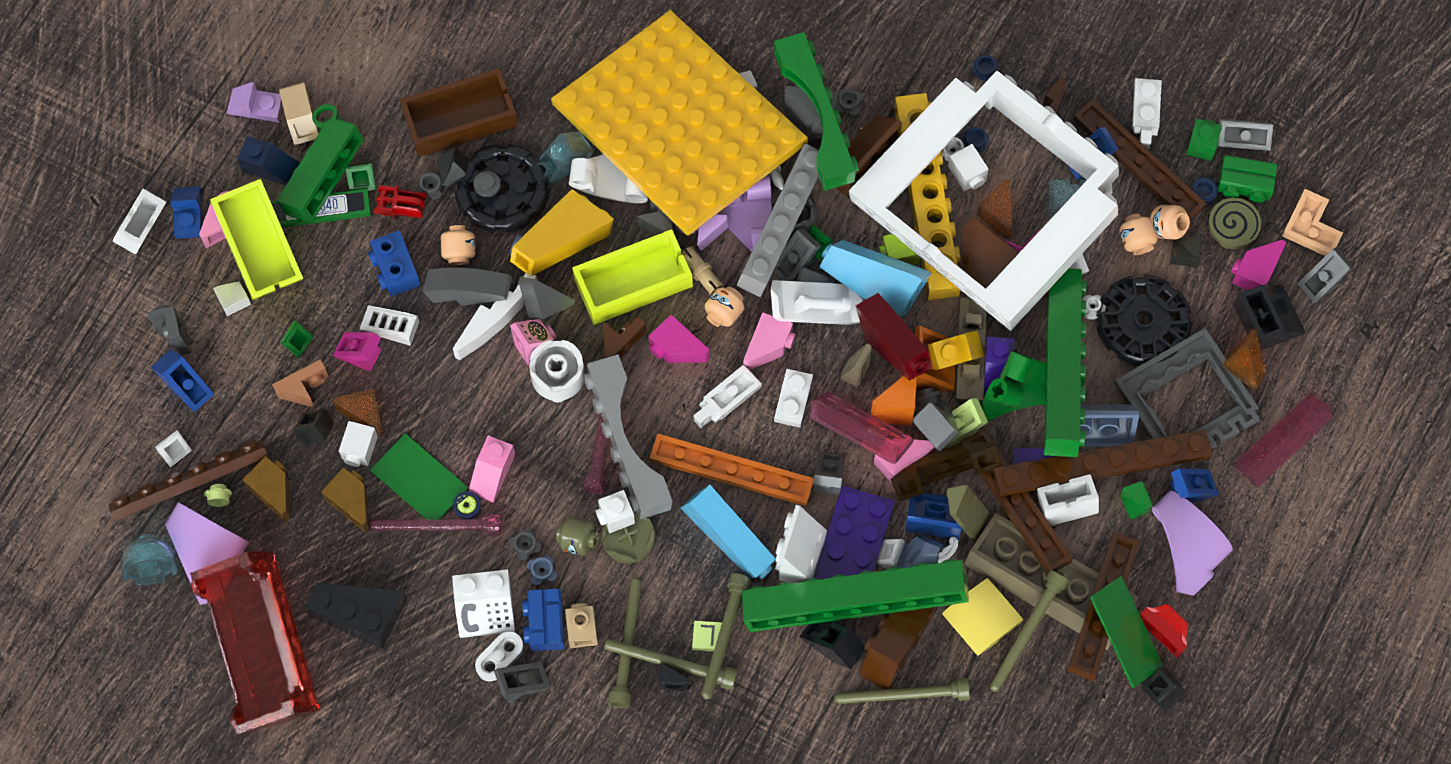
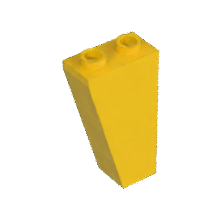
M572 189L513 246L510 262L529 276H533L607 238L611 233L614 218L605 210L591 203L584 195H580Z

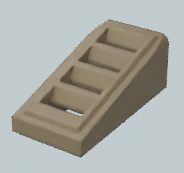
M865 344L849 357L840 376L842 380L854 386H860L870 366L871 345Z

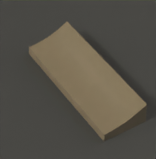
M995 513L970 550L964 565L1036 607L1047 588L1045 586L1047 580L1045 579L1048 574L1014 524ZM1073 559L1071 564L1056 571V573L1065 577L1070 582L1065 591L1061 590L1060 594L1056 593L1045 613L1080 633L1089 606L1090 596H1092L1099 573ZM1129 592L1134 604H1136L1139 597ZM1109 639L1105 648L1106 650H1108L1111 646V642Z

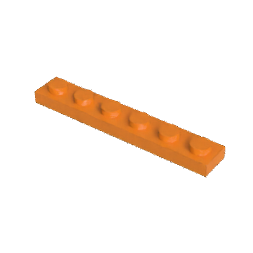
M658 433L649 458L650 462L806 507L814 483V478Z

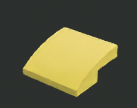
M988 578L968 592V603L953 604L942 613L977 656L995 645L1001 637L1019 626L1024 620Z

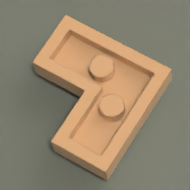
M1305 189L1282 237L1326 256L1333 248L1337 247L1343 232L1319 222L1329 199Z

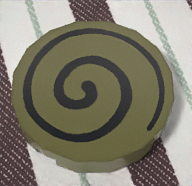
M1233 197L1223 199L1214 206L1209 214L1207 226L1210 236L1219 242V245L1227 249L1238 250L1248 247L1255 241L1261 231L1262 221L1258 210L1253 204L1244 199Z

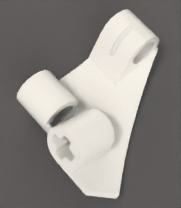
M604 154L589 159L576 158L572 160L569 179L571 187L614 201L637 204L648 201V197Z

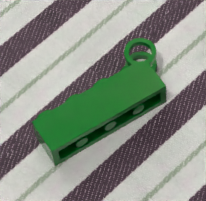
M330 104L321 105L313 112L312 120L320 128L319 135L311 147L308 148L303 160L294 170L292 177L276 200L287 216L310 224L314 221L364 141L356 125L343 121L339 117L337 109ZM327 110L333 111V116L326 118L322 123L318 122V116L322 112Z

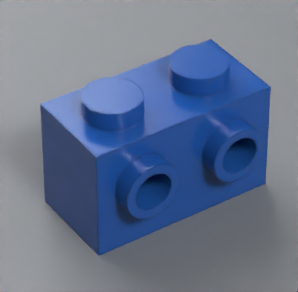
M400 230L370 241L372 251L368 252L373 267L379 266L381 274H378L377 278L382 290L388 289L390 297L420 286L418 275Z

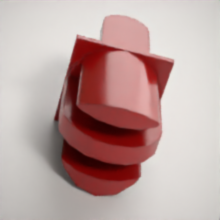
M382 185L378 187L380 195L376 197L378 205L374 208V213L393 216L394 219H396V216L423 218L422 211L425 208L424 201H426L427 193L402 190L398 188V185L395 187ZM386 205H392L391 208L385 207Z

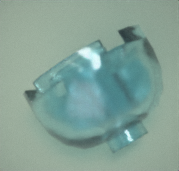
M149 534L141 535L125 547L121 556V575L126 582H128L127 578L133 579L134 585H154L165 582V576L172 573L173 577L178 570L177 559L171 545L165 540Z

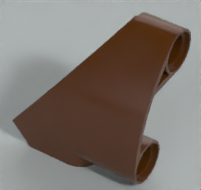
M974 217L962 228L961 259L966 265L965 273L986 289L1020 252L997 236L978 218ZM1048 291L1042 296V298L1048 297Z

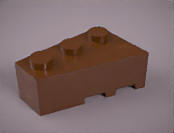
M936 607L891 613L890 616L885 614L877 627L880 632L877 636L872 634L864 649L868 653L859 676L882 689H890L897 671L903 667L904 660L916 645Z

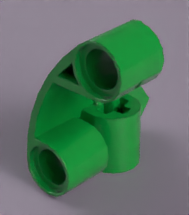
M1011 351L1000 377L991 382L981 404L987 421L989 422L1015 410L1045 404L1046 364ZM1081 381V386H1084L1085 381Z

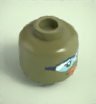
M570 517L559 525L556 540L564 552L586 556L591 552L592 548L595 549L597 547L599 533L596 532L593 522Z

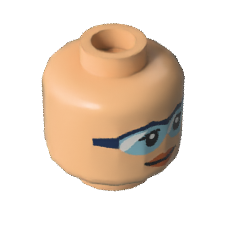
M1159 205L1152 211L1150 216L1157 238L1177 240L1183 237L1189 228L1190 220L1184 208L1178 205Z
M1132 214L1126 217V222L1119 228L1125 250L1133 252L1134 255H1142L1154 249L1153 245L1157 242V234L1152 220L1148 217H1141L1140 214Z
M462 225L450 226V231L444 232L440 237L441 257L448 260L450 265L469 264V260L473 259L476 255L475 234L471 231H466L465 226Z
M732 287L718 288L704 305L705 311L708 314V321L717 327L720 325L725 327L731 326L744 311L743 296Z

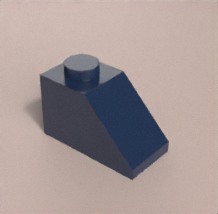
M247 136L237 158L243 172L285 186L292 177L294 170L300 164L299 161L273 144Z

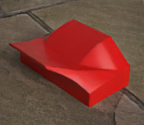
M1169 604L1155 608L1146 607L1140 613L1146 629L1178 659L1187 648L1188 623Z

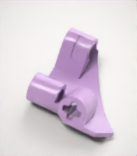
M766 175L717 213L718 215H727L729 229L751 252L772 212L770 176Z
M1169 491L1152 507V512L1162 523L1168 538L1174 562L1176 592L1195 595L1213 577V569L1232 552L1233 548L1220 529L1202 511L1187 499L1180 498L1178 493Z
M178 502L165 524L199 604L218 602L249 542Z

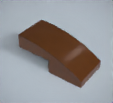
M1063 77L1046 93L1043 103L1044 107L1049 106L1056 114H1058L1065 89L1066 79Z

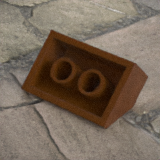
M876 115L871 121L866 120L861 125L858 131L859 134L854 139H849L850 148H847L850 157L855 156L859 171L855 173V182L836 187L835 189L850 199L849 190L901 136L902 122L900 120Z

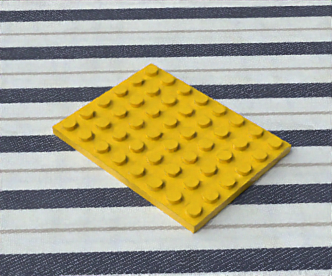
M671 10L551 98L552 105L687 236L803 148L804 144H808L807 136Z

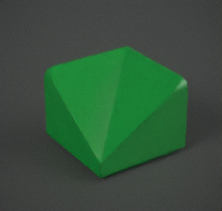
M1141 481L1122 489L1120 497L1130 519H1136L1149 514L1153 504L1144 482L1142 483Z

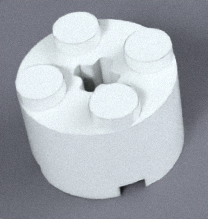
M548 340L538 345L532 352L529 363L531 381L535 390L541 396L558 403L578 393L584 383L585 370L582 355L575 345L565 340Z

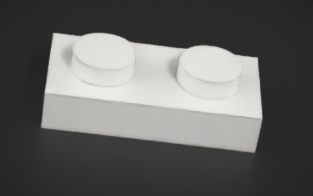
M786 369L774 422L801 428L813 379L812 374Z

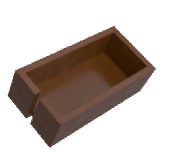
M500 68L400 99L402 111L418 158L518 126L516 112Z

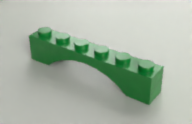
M803 32L774 41V55L782 76L794 82L806 93L819 114L823 137L816 156V170L824 191L855 182V173L859 171L855 156L850 157L847 148H850L849 139L846 132L841 133L839 127L841 125V118L838 110H833L830 102L833 101L829 86L824 87L822 81L824 72L821 64H816L813 56L816 55L812 40L807 41L806 35Z

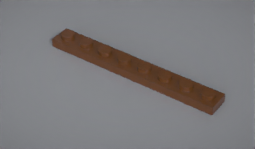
M1205 429L1078 452V457L1056 456L996 467L993 469V475L999 497L1035 491L1037 488L1055 483L1062 485L1069 483L1070 479L1089 474L1092 480L1210 459L1213 453Z

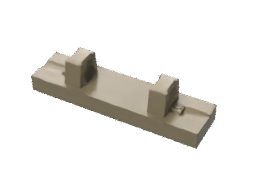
M960 298L958 335L978 330L985 354L987 311L970 298ZM978 326L979 329H966V327ZM985 356L957 364L956 402L965 403L970 399L978 398L979 403L982 404Z

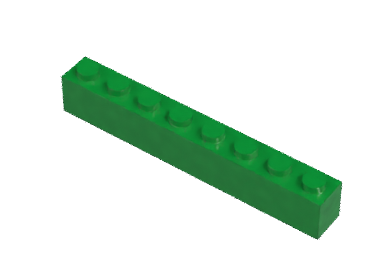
M1068 268L1048 290L1044 455L1078 457L1079 446L1084 447L1085 430H1080V424L1085 423V408H1080V402H1085L1086 386H1081V381H1085L1086 364H1081V359H1085L1086 343H1081V338H1085L1086 322H1081V317L1086 315V301H1081V297L1086 296L1087 281L1082 280V269Z
M947 559L942 561V563H919L914 567H891L886 571H863L857 575L850 576L840 574L822 580L811 578L800 583L782 582L777 586L771 587L754 586L750 590L742 591L743 621L749 632L968 603L967 572L962 560Z

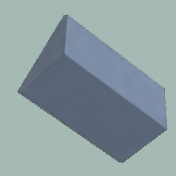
M1080 404V408H1085V423L1080 424V430H1085L1084 446L1111 447L1134 442L1139 420V410L1134 404Z

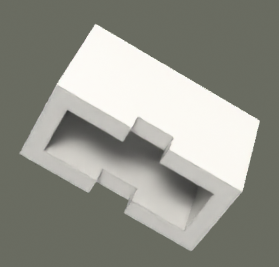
M142 189L117 231L113 242L137 254L166 201Z
M1090 474L1070 479L1069 483L1062 485L1055 483L1037 488L1039 509L1050 526L1099 513V497Z

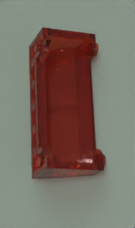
M247 551L191 572V587L194 594L201 599L207 600L237 706L233 707L230 715V723L235 729L236 734L251 733L319 712V705L274 552Z

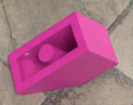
M1280 240L1246 251L1243 260L1237 258L1231 273L1236 274L1232 284L1246 290L1267 285L1286 245V241Z
M672 315L648 336L651 353L656 358H663L668 363H704L710 359V349Z

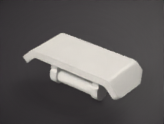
M772 280L771 285L773 317L778 321L845 325L860 323L855 305L865 299L844 284Z

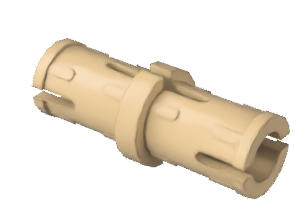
M693 246L686 248L692 258H689L685 251H682L681 255H684L688 267L693 272V278L702 283L710 296L715 292L712 285H715L717 289L724 287L711 271V265L702 260Z

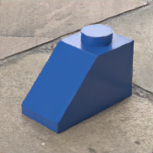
M172 349L151 367L166 386L193 412H196L214 395L187 361Z

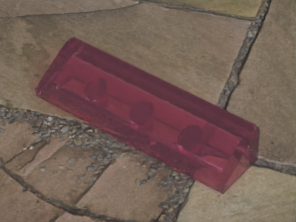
M829 391L811 401L809 417L812 420L891 464L897 463L914 442V439Z
M1309 394L1233 463L1234 466L1252 484L1259 487L1332 419L1329 406Z

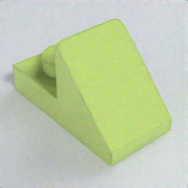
M978 398L970 399L952 411L959 433L944 448L961 443V440L980 431V428L988 423Z

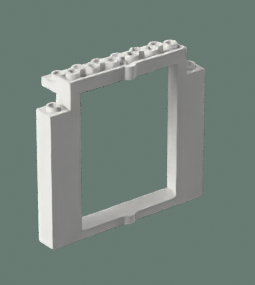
M996 71L977 92L968 82L964 81L962 83L955 78L849 190V194L853 203L891 234L895 235L919 257L1011 331L1117 217V201L1111 194L1112 183L1119 176V165L1112 155L1108 153L1103 154L1099 151L1095 142L1090 138L1086 137L1084 139L1081 137L1071 123L1067 121L1064 123L1049 106L1043 107L1040 105L1030 91H1023L1017 87V83L1012 77L1007 74L1003 76ZM985 104L989 110L994 106L1087 180L986 289L943 255L937 247L927 242L887 209Z

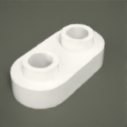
M510 631L500 634L476 660L475 667L479 677L485 681L497 680L494 670L510 667L522 655L524 647L521 637ZM513 644L515 648L513 651L507 652L505 651V646ZM488 664L495 665V669L492 672L485 670Z

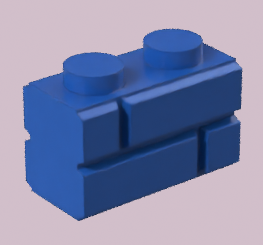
M561 589L527 591V600H522L523 616H528L529 626L524 627V642L530 643L531 651L565 649Z

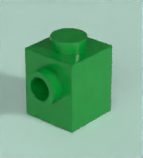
M1196 119L1186 155L1212 161L1222 125L1216 124L1209 119Z

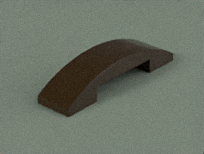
M968 443L934 452L913 462L891 478V482L900 502L925 493L924 485L975 468L978 475L1003 466L995 443Z

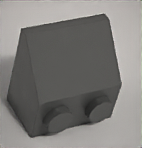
M785 86V115L808 137V140L821 145L823 137L822 126L813 102L801 88ZM831 92L833 101L830 103L833 110L837 109L838 93Z

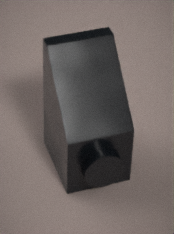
M832 621L808 624L799 636L804 642L829 660L848 669H851L859 661L860 656L865 651V645L848 627Z

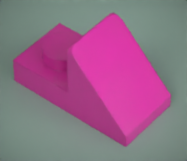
M344 332L333 356L371 371L381 352V348L378 346L381 337L373 332Z

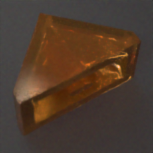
M1003 180L979 204L977 213L983 221L1004 239H1010L1012 233L1010 180Z
M1251 330L1230 350L1222 365L1252 389H1258L1266 374L1257 330Z
M374 389L339 396L334 399L333 404L336 411L356 423L374 427L377 435L382 437L384 430Z

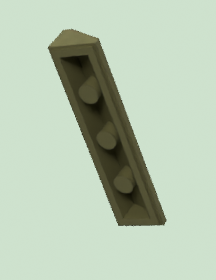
M968 485L948 488L947 497L950 515L975 543L983 532L989 517V511Z

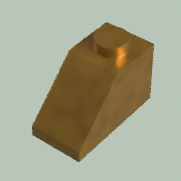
M265 456L243 479V482L247 489L287 522L290 519L289 480L285 474L287 469L278 460L275 459L272 462Z
M342 468L321 491L322 495L329 504L366 533L369 530L367 491L363 484L365 480L354 470L350 473L345 468Z

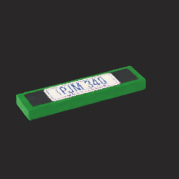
M368 189L331 193L312 224L371 216ZM270 201L281 228L310 224L287 216L277 201Z

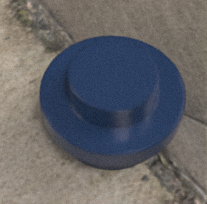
M983 55L974 61L972 70L978 79L988 81L999 70V65L992 56Z
M973 127L964 133L962 142L965 147L973 144L977 152L980 153L987 148L989 137L983 129Z

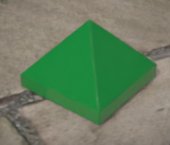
M812 225L808 233L821 245L814 257L822 261V253L829 244L833 243V240L815 225Z
M294 321L280 343L297 358H300L314 336L297 321Z

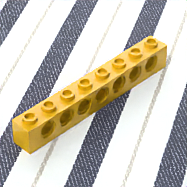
M927 93L895 97L894 110L896 119L902 122L901 135L932 103L928 102ZM940 151L924 168L929 169L932 173L928 175L920 173L908 185L916 233L931 244L934 241L943 242L945 246L938 248L939 251L957 265V262H960L959 247H954L953 238H956V229L954 222L949 221L948 214L952 213L950 198H945L944 189H947L946 174H941L940 165H943L942 151ZM933 193L936 197L928 199L924 194ZM937 217L940 219V222L932 223L928 218ZM920 257L922 269L932 273L925 284L928 301L959 297L960 289Z

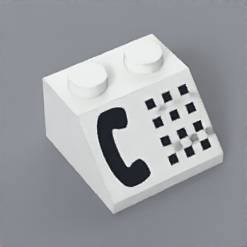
M508 570L452 576L460 638L500 634L508 631L515 632L511 582Z

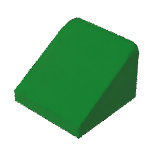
M372 162L347 166L346 175L349 191L360 189L376 190Z

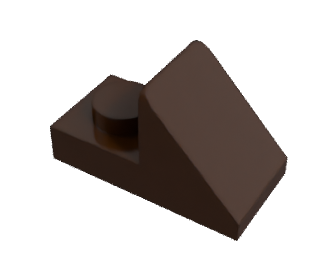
M637 317L633 322L628 321L625 323L619 335L604 322L605 358L619 354L621 359L647 333L646 323Z

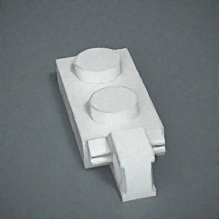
M1135 78L1132 130L1133 134H1139V142L1149 149L1152 135L1157 136L1159 130L1161 80Z
M742 365L703 397V401L699 404L702 409L693 416V421L701 429L711 420L715 423L720 419L722 420L762 387V383L745 365Z

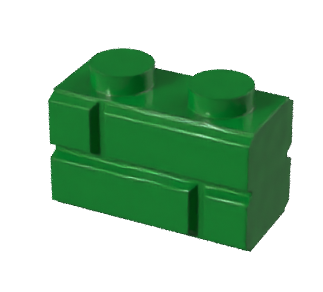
M1224 155L1220 167L1218 192L1223 193L1228 198L1244 196L1250 197L1251 201L1257 203L1265 202V200L1270 201L1274 191L1277 164Z

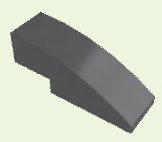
M471 268L428 269L422 292L433 303L456 300L461 306L502 301L507 300L512 277L509 274Z

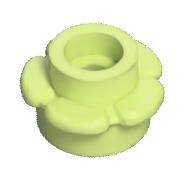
M214 484L210 486V490L205 491L204 495L207 497V503L210 506L221 507L229 504L232 491L223 484Z

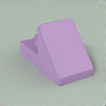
M250 82L233 88L227 114L279 122L283 106L281 96L276 93L257 91L255 83Z
M716 214L695 230L699 231L697 244L700 251L729 228L727 215ZM673 222V224H674V226H675V229H676V230H679V232H681V233H684V232Z

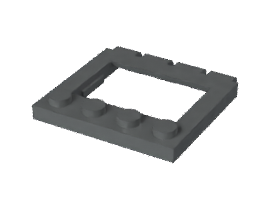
M1206 328L1115 380L1114 384L1127 404H1134L1139 410L1138 421L1150 439L1167 437V434L1164 431L1165 427L1151 406L1148 407L1143 397L1208 360L1237 405L1190 432L1206 429L1212 450L1217 447L1213 437L1222 444L1240 433L1236 423L1244 431L1260 421L1256 414L1259 407ZM1176 351L1178 352V353L1175 354L1173 357H1171V358H1169V359H1167V360H1165V361L1159 362V361L1163 360L1164 358H1166L1167 356L1173 354L1174 352H1176ZM1188 463L1177 464L1174 466L1176 469H1179Z

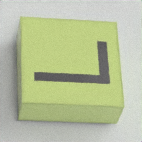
M694 621L692 650L714 652L722 623Z

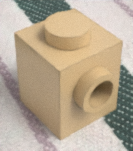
M578 603L572 605L570 609H565L570 648L598 645L593 606Z

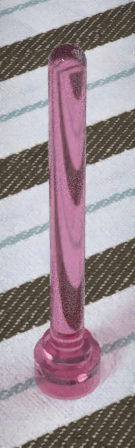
M601 413L599 415L591 470L584 477L582 485L583 491L592 494L603 493L605 480L601 471L607 438H605L601 423L604 422Z
M489 514L488 517H483V519L373 520L370 522L369 527L372 531L483 530L484 533H489V536H501L502 519L501 514Z

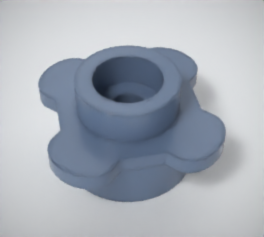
M546 555L535 560L531 559L527 563V568L532 574L531 583L533 585L539 586L542 582H554L557 579L558 575L553 569L554 560L551 556ZM544 568L545 572L541 573L540 569Z

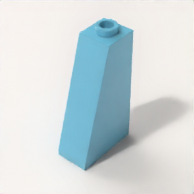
M844 240L833 245L829 244L822 253L824 259L819 266L865 300L879 293L901 319L907 315L932 274L928 270Z
M711 485L700 489L680 507L750 579H754L757 576L762 579L773 569L770 564L776 560L775 557Z

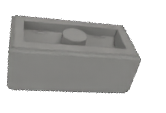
M1219 118L1218 124L1222 125L1217 146L1271 150L1272 123Z

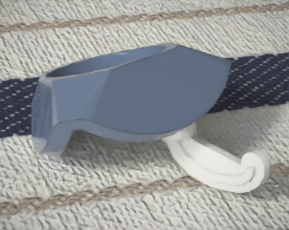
M918 535L904 547L897 567H914L919 563H942V561L949 559L955 553L958 547V540L956 537H950V544L944 547L942 543Z

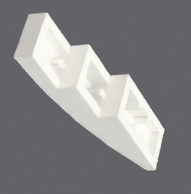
M527 273L524 275L526 278L537 280L536 275L529 276ZM519 285L514 292H508L507 300L495 301L491 309L480 305L453 347L455 358L461 360L484 345L519 312L525 304Z

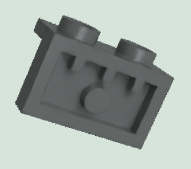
M158 306L154 311L147 313L149 320L158 333L164 335L165 339H169L172 348H176L181 356L192 353L186 324L174 306Z

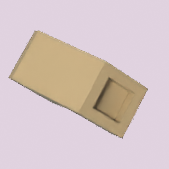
M305 82L279 89L286 121L294 145L316 139L319 131L312 120V104Z

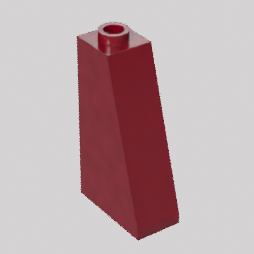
M879 293L855 305L867 344L871 345L878 354L910 381L933 368L928 349Z

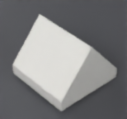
M177 430L155 446L157 452L170 467L192 451Z
M884 539L876 565L885 569L897 567L903 549L906 546L903 539Z

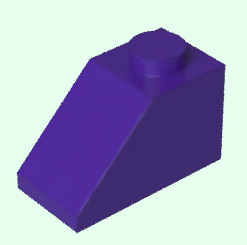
M987 337L985 343L983 399L991 382L1000 377L1010 352L1014 351V338Z

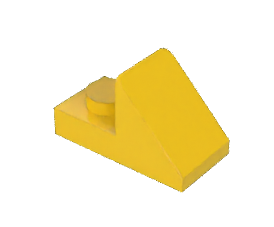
M978 330L928 344L935 370L985 356Z

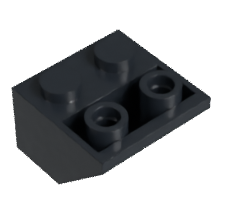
M1261 285L1238 294L1233 306L1255 352L1305 334V330L1284 286Z

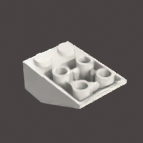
M796 505L794 513L789 512L784 526L785 538H780L776 551L777 564L775 570L779 571V580L790 583L805 582L807 579L814 578L827 536V530L801 506Z

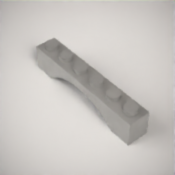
M804 144L736 286L761 297L818 178L816 156L819 150Z
M619 354L588 363L587 372L584 374V381L587 389H592L595 398L592 399L595 412L602 415L604 421L601 423L602 431L605 438H610L613 446L610 447L611 456L614 463L619 462L622 470L619 472L620 481L624 488L628 487L631 495L628 497V501L632 511L637 512L640 520L671 510L673 501L664 477L652 470L638 457L624 433L620 404L626 389L627 376Z

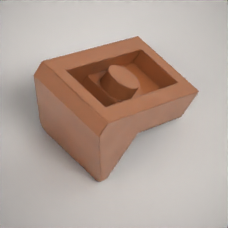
M320 359L272 384L278 398L314 407L306 389L320 386L329 376Z

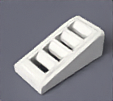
M368 305L360 331L373 332L379 337L411 346L419 319L417 315ZM373 314L378 315L375 325L369 326ZM383 317L387 318L384 328H379ZM392 321H397L394 330H389ZM402 323H405L404 332H399Z

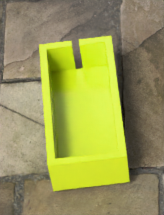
M261 179L210 199L252 300L275 292V285L282 289L303 280Z
M672 229L572 267L574 281L593 325L693 287L691 271L684 255H681L680 246Z

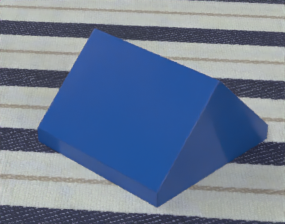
M923 493L910 498L905 532L947 539L950 537H956L957 540L960 539L962 528L950 515L947 496Z

